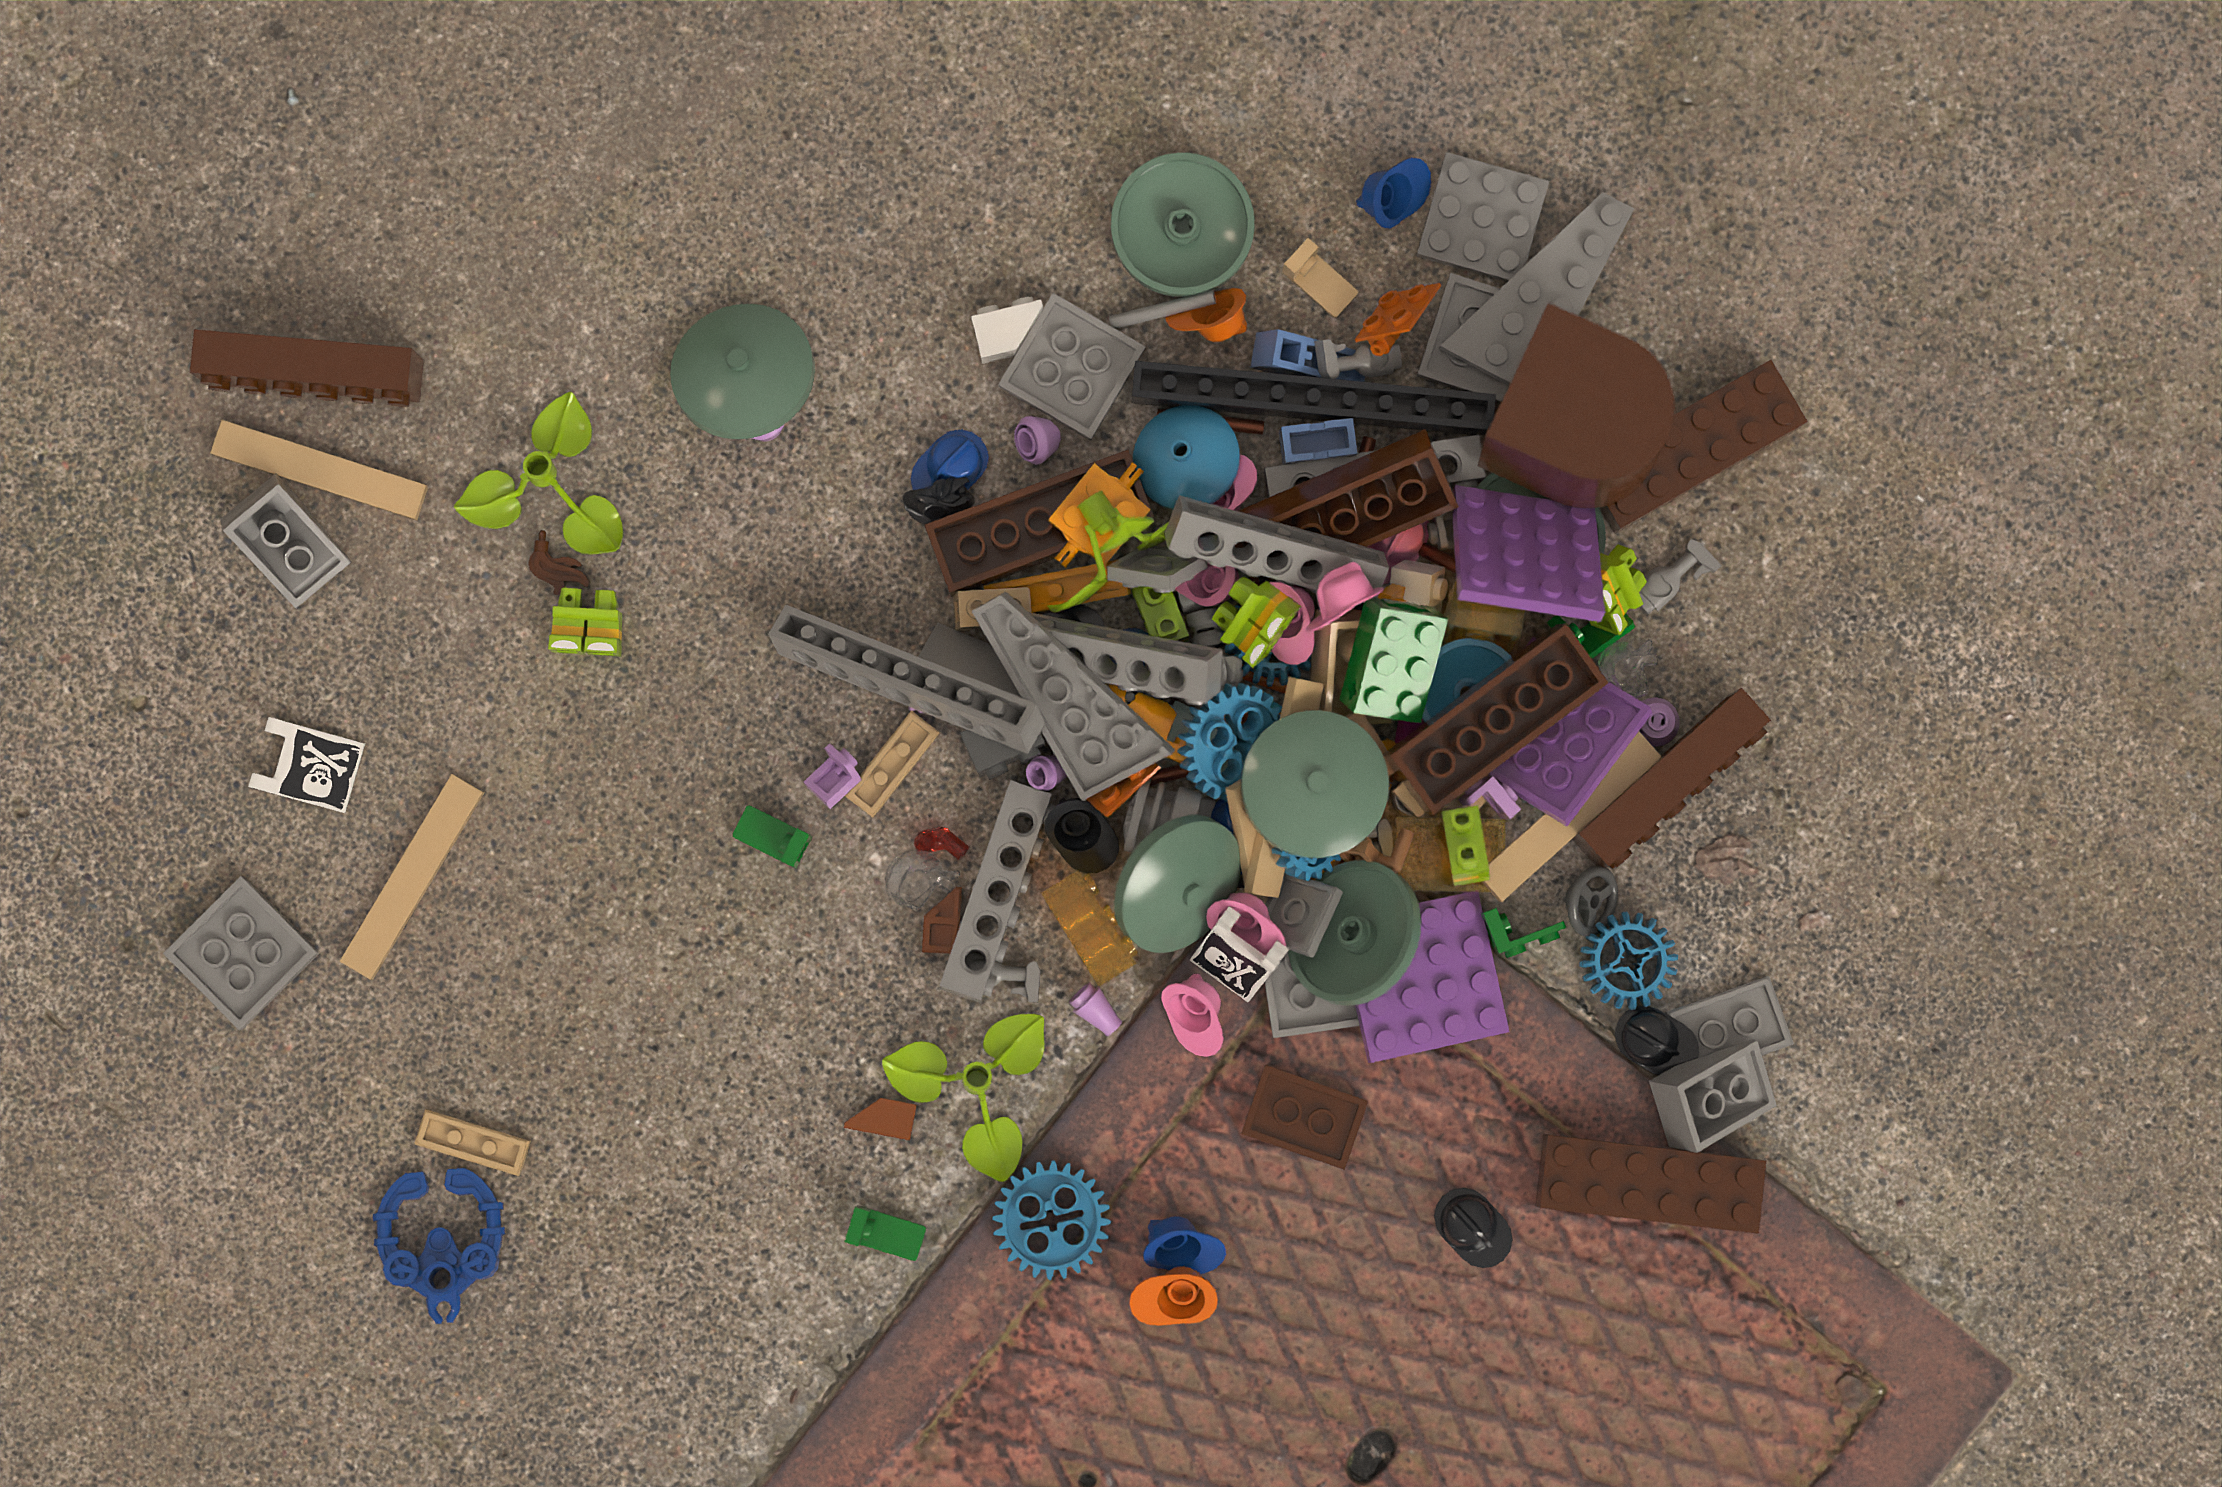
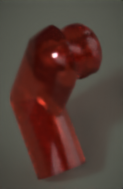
M946 827L920 831L914 840L915 849L920 853L925 854L946 850L958 861L963 858L970 846Z

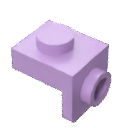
M829 743L824 748L829 758L804 781V784L831 809L862 779L854 768L858 764L855 758L846 749L843 748L841 751H838Z
M1494 776L1483 777L1458 799L1462 805H1472L1483 796L1501 819H1511L1521 810L1515 803L1518 799L1515 792L1504 782L1500 785Z

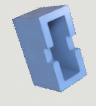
M1353 418L1283 426L1279 430L1283 465L1358 454Z

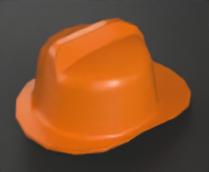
M1238 288L1214 291L1216 304L1166 316V322L1170 328L1177 331L1197 330L1208 341L1214 343L1224 341L1234 335L1245 333L1247 330V323L1242 309L1246 302V294L1242 289Z
M1181 1266L1167 1271L1164 1275L1146 1278L1137 1284L1131 1293L1129 1305L1132 1314L1139 1321L1147 1325L1192 1324L1202 1322L1214 1313L1218 1297L1213 1285L1204 1279L1199 1272L1192 1268Z

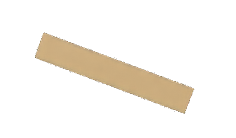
M221 420L210 452L214 456L273 475L276 473L279 477L416 521L428 490L427 485L225 420Z
M1289 677L1280 719L1301 711L1319 710L1324 684ZM1258 831L1255 836L1243 892L1279 898L1285 868L1276 864L1281 855L1272 853L1274 846L1266 841Z
M1638 731L1567 827L1544 813L1488 863L1490 880L1481 882L1499 902H1503L1645 774L1662 756Z
M451 774L339 962L370 980L374 979L484 795V792Z

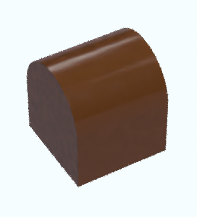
M1548 303L1486 434L1477 466L1567 506L1598 508L1614 504L1629 496L1645 481L1668 439L1675 413V399L1669 377L1656 357L1639 343Z

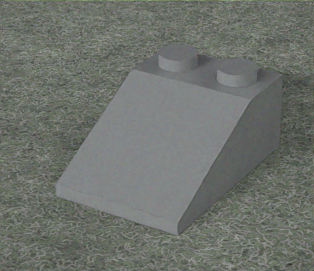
M276 473L221 518L222 530L295 608L351 563L349 558L304 503Z
M1753 1039L1677 1065L1649 1081L1669 1147L1695 1153L1777 1106L1758 1041Z

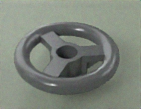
M1596 865L1587 868L1577 877L1566 892L1565 902L1569 922L1574 931L1581 936H1589L1591 933L1594 935L1599 934L1600 932L1595 927V924L1601 922L1607 927V916L1614 915L1618 902V886L1613 873L1606 867L1603 868ZM1596 876L1603 878L1605 884L1600 888H1592L1587 885V882ZM1607 898L1605 909L1601 917L1595 922L1597 910L1600 908L1602 901ZM1579 912H1580V914H1581V916H1582V919H1583V921H1584V924H1583V923L1581 922V920H1580Z

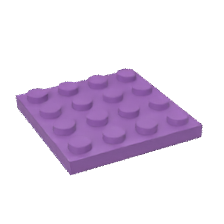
M1455 485L1453 493L1459 507L1452 510L1458 600L1601 622L1605 613L1595 508H1576L1553 500Z
M1532 637V639L1526 646H1528L1530 643L1536 640V638ZM1609 682V684L1486 776H1494L1500 785L1503 782L1506 783L1518 797L1567 827L1652 714L1651 707Z
M1478 890L1418 903L1421 914L1420 939L1408 969L1400 980L1387 992L1369 1002L1355 1005L1368 1063L1510 1032L1486 924L1481 915L1483 911Z

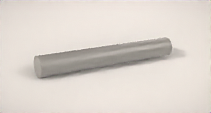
M1210 290L1197 295L1186 296L1109 316L1110 325L1115 329L1213 305L1216 304L1214 290Z

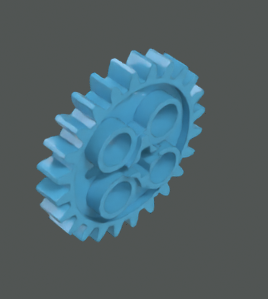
M1226 683L1224 693L1220 691L1211 700L1202 704L1200 709L1192 706L1189 708L1194 715L1193 720H1182V723L1189 729L1188 733L1178 734V738L1186 741V746L1177 749V753L1187 757L1180 763V767L1190 771L1186 778L1196 783V789L1203 793L1207 792L1206 795L1214 799L1219 797L1228 802L1225 788L1241 779L1243 762L1252 744L1265 729L1280 720L1281 715L1278 714L1282 710V705L1273 702L1274 697L1265 692L1262 693V689L1253 685L1250 688L1246 684L1239 683L1236 688ZM1248 712L1246 722L1241 725L1243 715ZM1217 727V733L1210 741V734ZM1228 760L1227 768L1221 773L1223 763Z
M1052 1160L1049 1170H1044L1041 1162H1037L1036 1173L1034 1174L1027 1167H1023L1024 1179L1021 1181L1012 1175L1010 1179L1015 1186L1013 1190L1006 1187L1001 1189L1002 1193L1008 1197L1007 1200L995 1201V1205L1003 1209V1214L994 1215L992 1220L1001 1222L1003 1227L995 1230L994 1235L1005 1236L1006 1238L1000 1244L999 1249L1010 1247L1012 1252L1007 1260L1011 1262L1019 1257L1022 1260L1019 1270L1022 1272L1028 1265L1033 1266V1277L1035 1278L1041 1269L1046 1270L1048 1280L1052 1279L1054 1270L1058 1269L1063 1279L1066 1278L1067 1267L1070 1266L1077 1273H1080L1079 1261L1083 1259L1091 1265L1093 1260L1089 1252L1091 1250L1099 1253L1103 1251L1096 1243L1097 1239H1108L1109 1237L1108 1234L1100 1230L1101 1226L1111 1224L1110 1219L1101 1217V1213L1110 1208L1109 1205L1098 1204L1097 1201L1105 1194L1104 1191L1092 1192L1091 1188L1096 1180L1092 1178L1084 1183L1081 1180L1084 1169H1080L1075 1175L1070 1174L1071 1165L1068 1162L1062 1171L1057 1170L1055 1160ZM1061 1188H1070L1076 1195L1075 1203L1069 1208H1062L1055 1201V1194ZM1026 1196H1033L1039 1200L1040 1211L1034 1216L1024 1215L1019 1208L1020 1201ZM1053 1210L1055 1215H1062L1076 1210L1084 1212L1081 1217L1057 1222V1229L1051 1230L1048 1224L1026 1230L1020 1229L1021 1223L1046 1218V1211ZM1072 1223L1080 1225L1084 1230L1083 1239L1076 1244L1067 1242L1063 1236L1064 1228ZM1042 1232L1047 1236L1049 1244L1044 1251L1035 1252L1029 1248L1027 1239L1032 1233Z

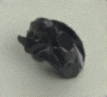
M965 477L939 479L932 486L910 490L902 496L905 510L914 520L924 525L971 508L975 504V497L964 486L969 482L968 478Z

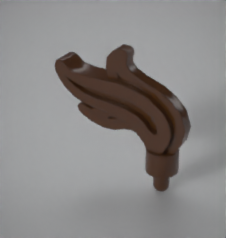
M541 530L538 540H535L534 552L528 562L530 571L537 578L551 584L554 587L553 593L555 595H560L561 589L565 588V581L578 582L584 587H590V580L586 574L578 569L571 568L574 565L577 567L582 566L578 560L570 557H551L548 553L549 541H546V532Z

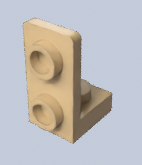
M1307 238L1284 263L1282 273L1329 315L1337 318L1358 295V290L1317 255L1319 247Z
M1028 587L957 591L953 596L955 630L969 631L973 627H980L972 611L1004 592H1007L1027 612L1031 613L1030 589Z

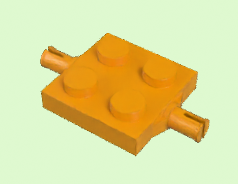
M1131 462V465L1118 479L1108 475L1095 463L1091 466L1048 519L1052 525L1062 532L1067 541L1062 550L1054 557L1058 563L1067 552L1069 554L1061 563L1065 568L1079 551L1095 559L1089 534L1084 528L1089 523L1078 508L1083 501L1095 493L1103 491L1113 508H1117L1123 517H1145L1151 509L1136 498L1132 489H1130L1140 475L1144 473L1141 468H1138L1133 476L1129 478L1130 474L1137 467L1136 464ZM1098 530L1095 531L1099 549L1113 536V530L1104 535H1100ZM1121 545L1101 553L1104 566Z

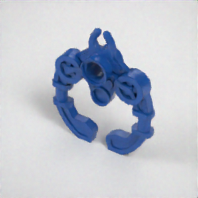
M466 1168L447 1169L444 1183L445 1188L458 1196L473 1194L479 1202L478 1210L486 1212L487 1228L480 1229L481 1243L477 1242L469 1245L462 1253L458 1249L451 1232L441 1227L429 1232L424 1251L419 1257L410 1251L399 1250L400 1238L392 1237L391 1220H398L397 1211L402 1202L420 1199L428 1193L429 1184L425 1172L405 1173L397 1179L383 1197L378 1212L373 1214V1221L377 1222V1239H374V1246H377L379 1256L384 1265L383 1272L385 1278L395 1286H409L426 1297L428 1313L436 1324L443 1322V1317L437 1311V1306L440 1302L445 1301L450 1304L451 1310L446 1316V1321L453 1323L460 1310V1295L477 1279L485 1280L492 1277L498 1270L500 1261L498 1255L503 1235H505V1227H501L500 1210H504V1203L498 1202L492 1189L482 1178ZM447 1269L451 1277L450 1282L445 1288L437 1289L434 1284V1277L438 1271Z

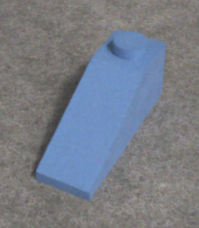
M1280 329L1256 332L1250 368L1274 374L1322 378L1318 371L1314 341L1319 340ZM1346 347L1336 352L1337 358L1351 356L1356 350ZM1356 370L1340 372L1336 379L1364 382L1365 376Z

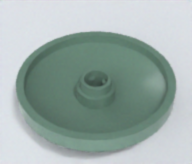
M1195 153L1166 154L1142 164L1122 184L1112 208V242L1123 267L1143 286L1167 296L1186 297L1215 290L1225 284L1242 267L1251 249L1254 236V211L1250 197L1241 181L1223 164Z
M737 304L707 314L685 333L673 355L670 370L671 385L681 410L698 428L722 438L748 439L765 435L780 428L800 411L813 387L815 361L806 335L800 326L789 316L764 305Z
M1301 711L1274 722L1252 744L1242 768L1241 795L1244 808L1251 823L1259 834L1274 847L1298 857L1326 858L1341 854L1357 846L1377 826L1388 800V770L1377 743L1354 721L1328 711Z
M1186 815L1164 823L1145 837L1125 863L1115 890L1114 912L1118 926L1124 935L1144 950L1166 953L1189 946L1211 929L1208 927L1206 920L1208 908L1214 902L1223 899L1227 900L1230 894L1236 893L1241 876L1239 845L1234 835L1226 827L1210 817Z
M1354 860L1333 867L1331 873L1324 872L1322 879L1315 880L1337 887L1343 894L1314 958L1288 950L1291 967L1299 982L1315 996L1327 1002L1344 1006L1369 1002L1392 988L1411 964L1418 947L1421 932V914L1418 900L1408 882L1401 875L1380 863Z

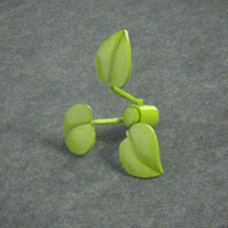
M568 392L552 401L535 420L531 431L533 445L539 451L532 452L525 457L523 461L525 473L520 475L521 481L517 490H515L514 480L507 473L499 470H490L475 477L461 498L454 504L455 510L470 523L483 528L500 529L511 525L520 517L522 507L516 497L523 494L527 482L530 481L533 485L541 488L551 485L575 512L569 515L563 524L564 538L573 550L587 555L610 553L618 550L623 540L622 520L617 509L610 501L603 497L592 495L587 497L579 508L556 480L557 470L551 459H555L558 453L565 457H573L580 454L587 448L592 438L590 420L573 392Z
M1099 491L1087 498L1078 508L1089 523L1084 528L1089 534L1098 573L1091 583L1081 589L1066 603L1047 605L1051 612H1059L1077 606L1091 598L1108 582L1101 553L1122 545L1133 536L1142 542L1137 547L1139 551L1152 548L1166 540L1164 533L1168 523L1154 533L1143 534L1141 532L1154 522L1152 518L1123 517L1117 508H1113L1103 491ZM1098 530L1100 535H1104L1113 530V536L1099 549L1095 531Z
M1018 1014L996 1022L987 1031L983 1041L985 1052L992 1058H995V1060L987 1064L972 1062L965 1067L963 1073L957 1072L952 1075H943L947 1069V1058L938 1046L930 1042H914L884 1057L882 1065L889 1082L908 1100L918 1103L936 1100L941 1093V1081L952 1082L961 1080L963 1087L968 1093L978 1095L984 1124L973 1125L967 1130L962 1143L963 1154L967 1162L975 1170L999 1182H1005L1014 1173L1022 1153L1023 1141L1020 1129L1008 1117H999L991 1122L985 1092L991 1086V1070L999 1066L1000 1063L1003 1069L1012 1075L1028 1074L1040 1064L1045 1049L1043 1016L1037 1014Z

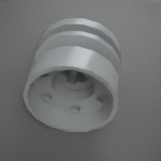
M1151 779L1145 782L1132 795L1123 828L1125 839L1124 851L1132 853L1137 837L1144 839L1156 828L1170 820L1186 815H1197L1202 792L1179 786L1173 800L1169 801L1165 800L1166 786L1164 782L1159 783L1156 797L1148 795Z

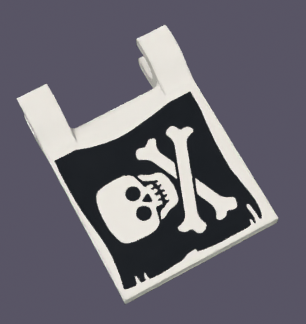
M268 717L265 731L284 736L285 741L274 777L270 778L252 773L248 787L346 813L365 744Z
M1229 906L1193 954L1190 961L1242 999L1249 1002L1289 949L1276 941L1266 955L1259 952L1230 930L1241 914Z

